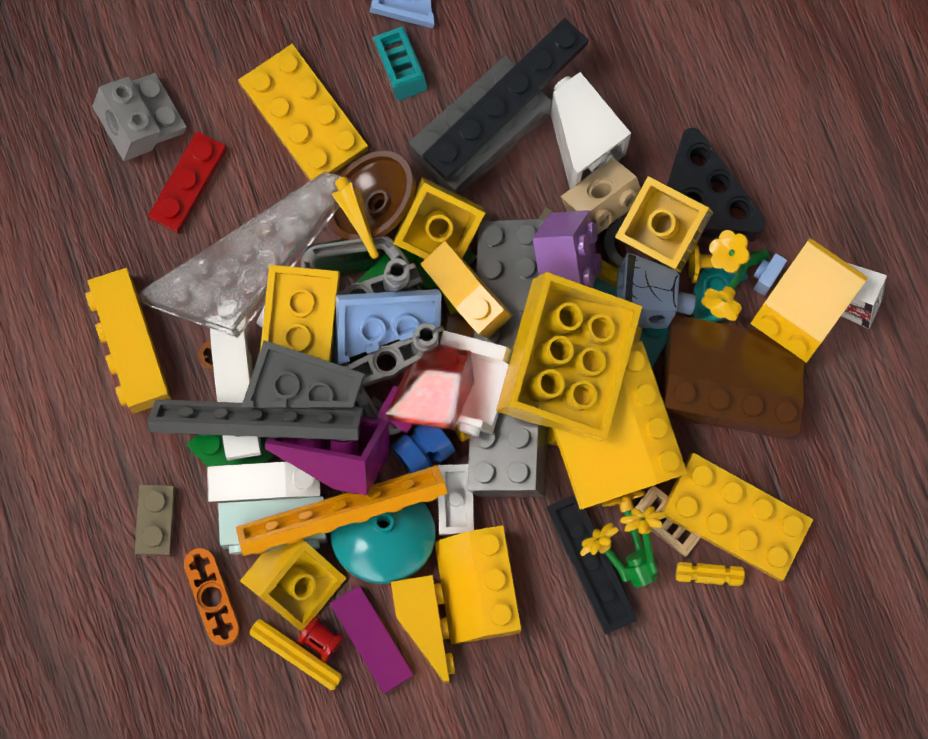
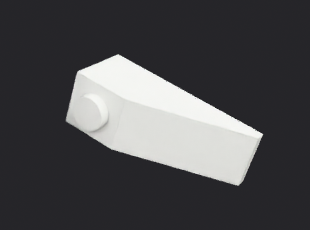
M288 462L207 467L208 502L260 501L320 496V481Z

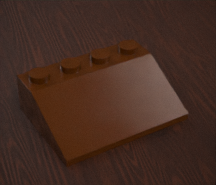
M675 315L668 327L659 392L668 417L790 439L800 433L804 404V361L762 331Z

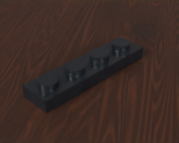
M575 494L546 507V511L604 635L637 621L636 615L605 553L598 551L595 555H592L591 552L584 556L580 554L583 548L582 541L593 537L592 533L595 528L586 509L580 510Z

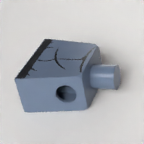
M627 253L617 271L615 297L642 306L637 327L667 328L676 312L691 315L696 302L695 295L678 291L679 274L674 269Z

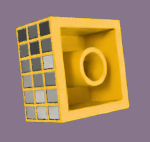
M648 176L615 238L681 273L713 212L701 203Z

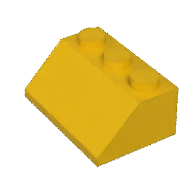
M503 525L467 531L435 541L434 545L451 645L520 634L521 625Z

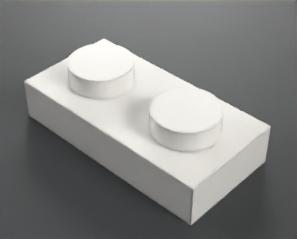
M469 464L438 465L448 493L438 497L439 536L457 535L474 530L473 494L468 491Z

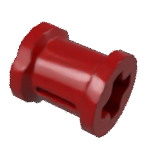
M315 616L300 634L298 642L308 644L322 655L321 659L327 662L343 641L344 636L341 634L335 635L320 623V618Z

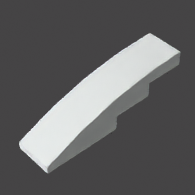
M243 314L209 319L217 402L243 403L253 373L252 356L248 351L246 319ZM222 435L227 460L262 455L261 439L259 436L236 437L233 435Z

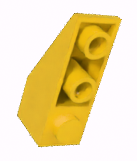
M433 575L391 582L397 621L443 683H449V674H455L452 653L445 654L443 640L450 639L447 619H439L437 605L444 604L441 583L434 584Z

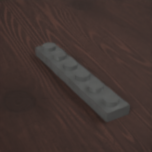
M155 399L147 422L149 432L166 434L184 433L347 441L359 440L364 418L363 407L242 408V403Z

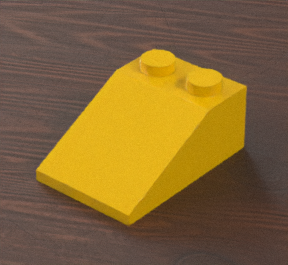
M810 238L750 324L807 363L868 277Z

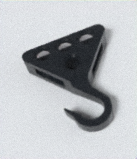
M696 128L686 129L683 132L667 186L701 203L713 212L700 238L719 239L723 231L730 230L735 234H743L749 242L756 241L766 224L764 216L700 130ZM695 155L701 156L706 160L707 164L697 166L692 163L690 157ZM720 182L725 186L726 191L722 193L715 192L711 189L710 183ZM739 208L745 213L746 218L741 220L735 219L731 216L729 210ZM625 218L615 221L608 228L603 242V252L607 262L617 269L622 264L624 257L616 251L614 241ZM650 260V261H652V262H655V263H658V264L662 265V263L659 262V261Z

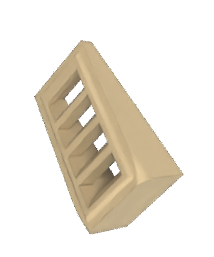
M653 485L634 509H639L644 513L646 508L650 507L656 500L660 505L655 512H661L668 496ZM668 519L663 523V527H652L654 534L684 557L689 554L700 539V537L691 533L686 541L681 544L678 538L685 529L679 526L671 535L667 530L673 522Z

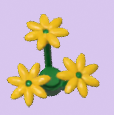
M638 490L602 503V507L618 504L621 513L624 512L625 517H622L620 522L627 524L624 530L625 532H630L636 552L626 557L627 563L625 566L611 550L612 541L610 537L619 531L617 527H613L612 523L606 524L601 531L594 529L593 537L582 541L583 548L580 552L581 556L589 552L592 555H595L598 551L605 553L619 571L622 581L627 582L630 580L634 587L648 585L658 578L659 571L654 560L650 532L652 527H663L660 520L667 517L664 512H655L653 506L646 508L644 513L639 509H634L631 499L644 496L645 492L643 490ZM639 533L642 534L644 549L640 540Z

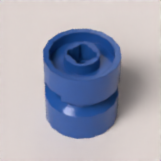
M429 416L413 427V435L404 434L390 445L391 450L409 474L432 467L434 461L441 463L455 452L453 445L440 427L427 422Z

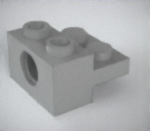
M156 73L133 81L128 76L98 88L92 107L123 161L153 151L155 144L184 134L187 128Z

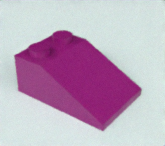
M363 416L359 440L340 441L334 439L278 437L268 438L265 442V449L332 489L367 495L390 455L389 420Z

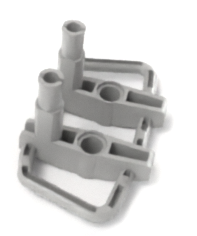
M387 236L373 238L376 249H383L391 259L386 265L384 274L361 283L351 284L345 290L339 292L338 295L421 290L420 286L423 284V281L418 274L415 263L410 264L400 248L393 244L394 241ZM361 238L315 245L304 253L301 259V268L315 269V261L319 258L368 250ZM423 323L417 327L413 337L381 346L379 347L380 350L374 351L351 364L349 362L340 364V366L365 374L356 402L359 407H363V414L366 417L380 419L377 417L379 412L364 387L383 380L393 379L399 373L434 355L438 358L440 373L442 372L448 349L439 344L443 331H445L443 325L436 328L430 323ZM334 330L333 345H332V355H331V357H332V360H333L334 364H337V362H336V360H335V335H336V333H335V330ZM382 355H391L396 360L395 368L391 371H382L376 363L378 358ZM437 385L419 398L424 402V405L431 406ZM419 411L415 419H417L423 413ZM389 424V435L402 431Z

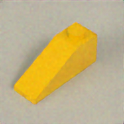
M444 241L421 263V266L455 309L479 335L489 339L513 316L447 241Z

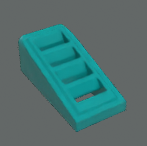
M403 26L372 37L398 101L427 90L425 76ZM402 41L403 45L385 51V47ZM407 54V55L404 56V57L398 58V59L393 60V61H389L390 59H393V58H396V57H398V56ZM412 66V68L406 69L396 74L394 73L395 71Z

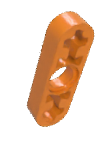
M203 548L193 549L184 559V569L210 640L216 645L222 647L230 646L239 638L240 626L217 561L208 550ZM201 556L203 560H209L210 564L205 566L207 576L211 578L215 575L217 580L206 581L197 587L196 582L203 581L200 572L197 569L192 570L191 566L196 564L195 558ZM212 587L219 589L222 594L221 602L215 607L205 606L202 601L204 591ZM227 607L228 613L221 615L226 625H233V629L228 632L229 638L223 639L221 635L215 636L214 631L219 629L216 617H212L209 620L207 615L219 613Z

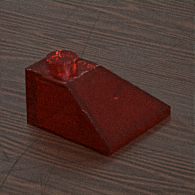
M437 346L410 365L388 408L386 420L454 430L474 384L471 351Z

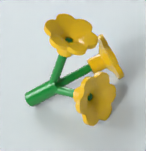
M730 230L723 231L719 239H715L710 243L709 250L711 254H700L698 245H695L688 258V274L691 282L697 283L701 268L715 267L716 269H724L728 273L737 272L729 286H725L722 291L709 288L705 291V296L701 300L702 304L710 309V312L715 317H725L728 320L735 321L742 310L741 305L733 299L736 295L735 288L748 267L760 264L764 259L768 261L770 254L767 249H760L750 253L747 249V237L743 234H735Z

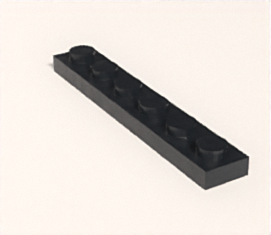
M566 18L561 20L422 154L423 160L443 179L448 181L588 45L589 39Z

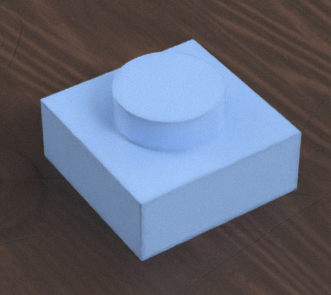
M776 253L770 263L764 259L753 276L758 279L753 290L765 296L787 260Z

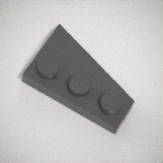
M264 340L241 407L354 408L365 374Z

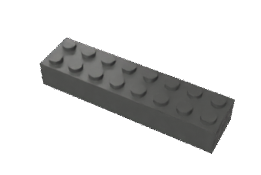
M545 219L481 221L478 227L476 274L513 316L489 339L479 335L474 330L475 339L505 346L513 351L532 280L539 276L533 237ZM499 412L492 434L480 431L479 437L470 435L468 491L477 497H545L548 427L529 423Z

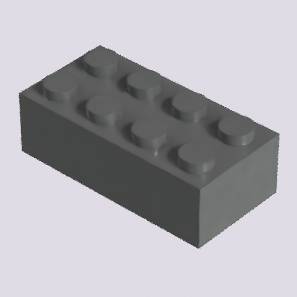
M506 55L408 142L409 156L436 184L460 196L540 125L551 112L552 101L540 91L448 181L443 179L423 160L422 154L515 66Z

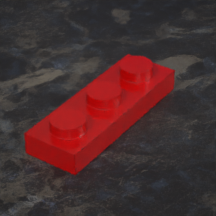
M196 131L148 214L149 220L179 234L226 153V145Z

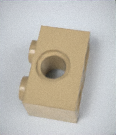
M613 157L560 197L567 212L589 210L591 222L596 223L598 235L630 210L641 187L637 177Z

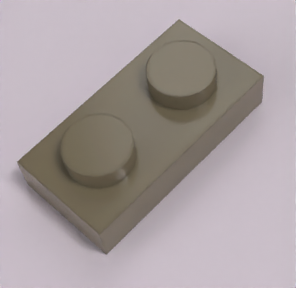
M139 485L135 539L136 555L171 556L175 503L174 486Z

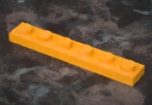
M436 465L374 484L367 495L347 492L239 525L235 528L243 556L260 554L269 548L285 543H296L305 537L318 533H329L338 527L354 522H365L373 516L386 512H397L412 504L430 502L448 493L445 481Z

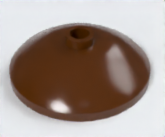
M377 151L364 155L350 164L338 177H347L349 183L352 182L353 188L361 189L372 238H380L391 232L406 216L414 199L416 178L413 168L402 156L395 152ZM334 184L327 202L328 223L331 229L343 240L360 239L356 229L332 196V193L338 191Z

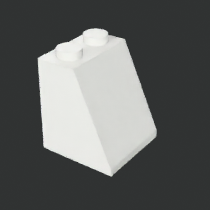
M581 72L573 78L566 76L555 85L550 114L570 189L613 157L617 161L624 157L631 136V132Z

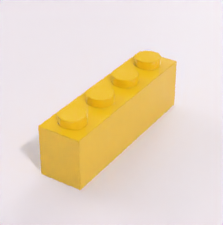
M123 268L87 280L90 291L85 293L91 312L97 311L100 323L95 324L101 343L107 342L111 353L105 355L111 374L117 373L121 385L115 387L121 406L127 405L134 414L152 408L155 399L172 400L132 276L128 269Z

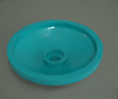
M423 502L406 506L397 512H386L373 516L365 522L347 524L331 532L332 548L339 563L353 576L375 584H391L393 581L405 580L416 574L430 558L435 542L434 521L430 511ZM380 521H387L390 525L387 528H380L377 524Z

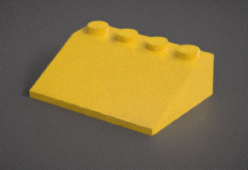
M549 272L534 278L531 283L496 411L529 423L607 440L642 306Z
M642 341L632 344L607 440L552 428L580 510L688 474Z

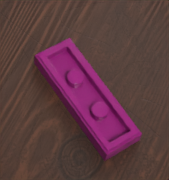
M360 585L329 603L383 694H386L414 676Z

